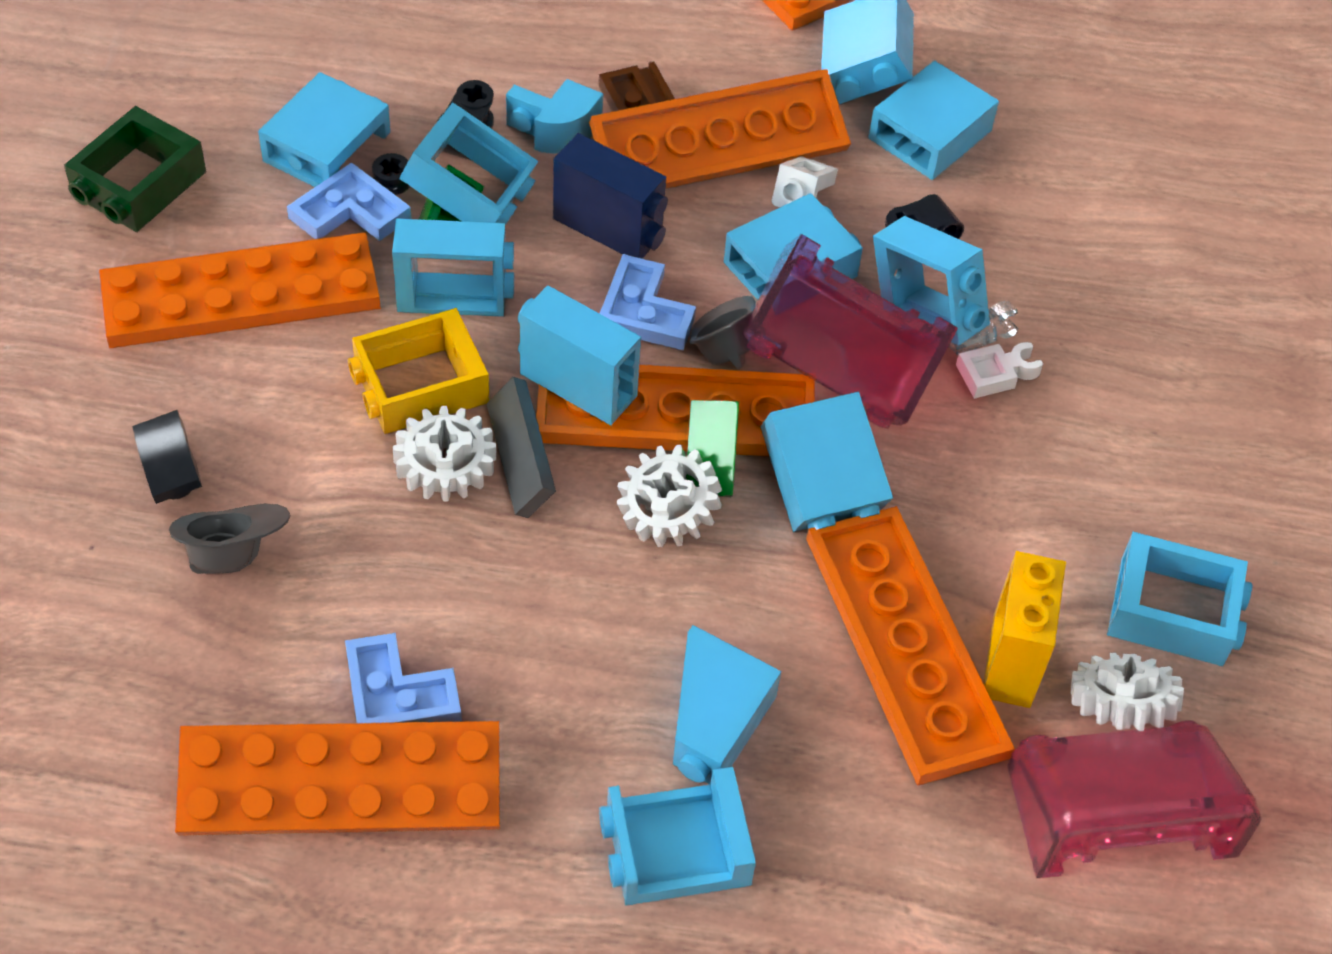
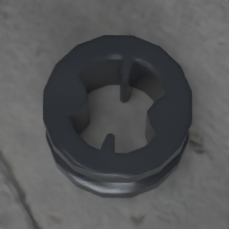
M387 153L379 156L372 164L373 179L394 195L404 193L410 186L399 178L408 163V159L396 153Z

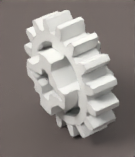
M441 406L439 415L434 416L428 409L422 410L423 420L417 421L409 417L406 420L407 431L397 430V445L393 446V460L396 464L398 479L406 478L409 491H413L420 486L423 487V497L425 499H429L434 492H441L442 500L448 501L450 492L457 491L462 498L468 497L467 487L469 485L482 489L484 487L483 475L492 476L494 473L493 461L496 460V443L493 442V431L491 428L482 429V418L479 415L467 420L466 409L460 408L455 415H450L447 406ZM444 448H447L446 458H442Z
M662 445L657 446L656 457L652 459L646 454L641 453L639 458L642 465L639 468L627 466L625 470L630 481L618 482L617 486L622 495V498L617 500V505L621 513L624 514L623 519L628 529H635L639 539L643 542L653 534L658 547H663L667 537H673L677 547L682 546L683 535L688 532L695 539L701 537L697 526L701 523L712 526L714 520L709 510H718L722 506L717 495L722 491V487L718 477L715 476L716 473L711 462H703L697 450L692 451L686 457L681 445H676L672 454H666ZM688 474L695 478L699 483V487H696L693 481L687 480L686 475ZM640 504L645 505L647 510L652 511V518L641 511Z
M1110 653V659L1108 660L1095 655L1091 657V664L1085 662L1078 663V671L1072 672L1070 694H1072V705L1081 706L1080 714L1082 716L1095 714L1097 716V724L1102 725L1111 721L1113 722L1112 726L1118 730L1130 729L1131 725H1134L1138 731H1144L1145 724L1147 723L1157 728H1162L1164 726V719L1170 721L1177 719V712L1182 710L1184 688L1182 687V678L1172 676L1173 668L1170 666L1157 668L1156 659L1151 658L1142 662L1141 656L1136 654H1123V658H1120L1116 653Z

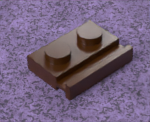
M654 61L649 62L648 67L639 69L636 65L599 74V88L612 112L675 99Z

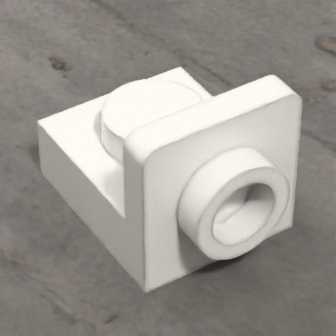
M802 156L780 164L772 204L782 207L809 193L816 198L818 191L835 184L838 168Z

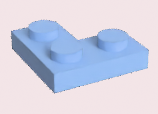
M352 162L287 206L288 218L314 239L323 238L351 219L377 240L381 241L395 231L396 218L411 219V207Z
M623 254L600 314L641 336L642 341L684 351L695 319L696 306L656 297L664 278L665 264Z
M396 633L345 640L357 723L462 722L453 668L402 676Z

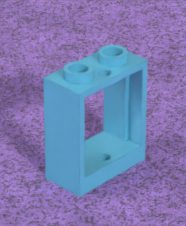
M452 102L415 149L399 179L461 221L505 223L506 225L518 207L512 203L514 198L522 202L536 182V180L530 177V174L538 161ZM448 144L508 185L496 203L435 162Z
M906 216L873 235L883 310L958 346L990 325L983 249ZM922 264L946 274L948 296L925 286Z
M396 218L392 257L397 312L436 314L457 308L460 315L504 317L505 299L514 298V272H506V269H513L514 242H506L505 223ZM417 258L493 261V275L418 272Z
M1132 532L1121 558L1107 636L1223 666L1232 649L1238 651L1241 649L1246 634L1247 622L1240 621L1241 610H1246L1252 593V583L1245 581L1248 561ZM1145 571L1225 591L1220 626L1139 605Z

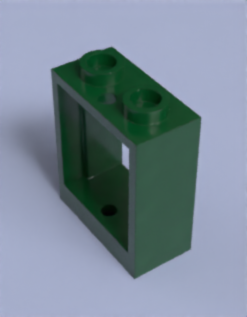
M136 105L64 164L69 182V192L77 202L82 205L88 204L104 213L113 223H121L135 232L140 231L206 173L201 141ZM135 148L162 163L130 191L103 177Z

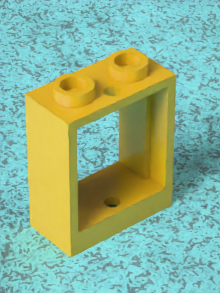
M457 308L352 338L354 357L348 358L350 374L355 385L363 384L366 392L362 393L367 414L370 419L378 418L384 434L407 428L406 420L409 417L417 421L423 420L422 410L428 409L434 416L439 415L441 406H447L448 413L451 415L460 408L467 410L489 402V374ZM443 350L446 351L458 378L387 398L375 370Z
M1020 551L1015 552L992 623L983 681L991 700L1031 708L1055 647L1066 561Z

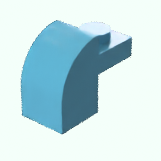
M568 79L565 80L551 99L517 85H513L506 94V125L533 135L534 150L544 153L558 154L577 133L591 139L593 135L589 124L590 118L594 115L603 114V93Z

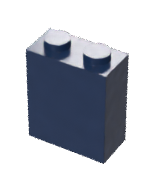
M577 133L554 157L553 219L622 255L625 254L643 259L650 250L654 251L661 245L666 233V228L663 226L664 212L668 204V197L665 196L666 176Z

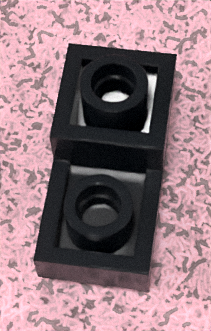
M178 410L132 426L142 466L156 504L168 499L183 498L192 490L202 487L197 463L190 450L185 426Z

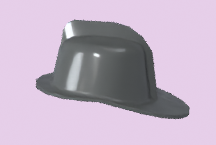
M742 296L710 310L693 325L690 344L695 343L712 365H720L731 361L736 368H742L745 364V354L755 348L761 341L755 316V299L752 296Z
M266 503L224 511L199 512L182 516L172 522L169 527V533L171 538L185 544L190 569L197 574L231 573L240 571L250 565L258 555L261 538L280 530L288 523L291 515L286 507Z

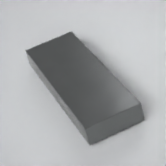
M512 377L487 403V408L514 513L517 516L529 518L556 492L526 380Z

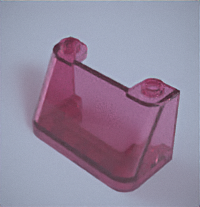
M800 234L783 249L743 332L744 337L749 340L747 348L766 359H771L774 356L840 396L859 391L864 409L867 411L868 420L879 427L889 429L891 424H906L958 328L941 317H936L931 325L929 322L919 319L920 312L912 308L905 312L832 268L835 262L832 259L826 257L820 262L816 254L821 245Z
M1191 720L1177 722L1170 727L1144 729V731L1129 730L1049 738L1046 735H1033L1020 742L1019 747L1014 750L1007 765L1036 879L1062 876L1064 872L1062 863L1071 857L1081 855L1083 863L1093 862L1099 850L1192 841L1195 851L1206 850L1209 845L1213 860L1236 858L1240 856L1262 819L1254 795L1207 726L1198 725L1195 721Z

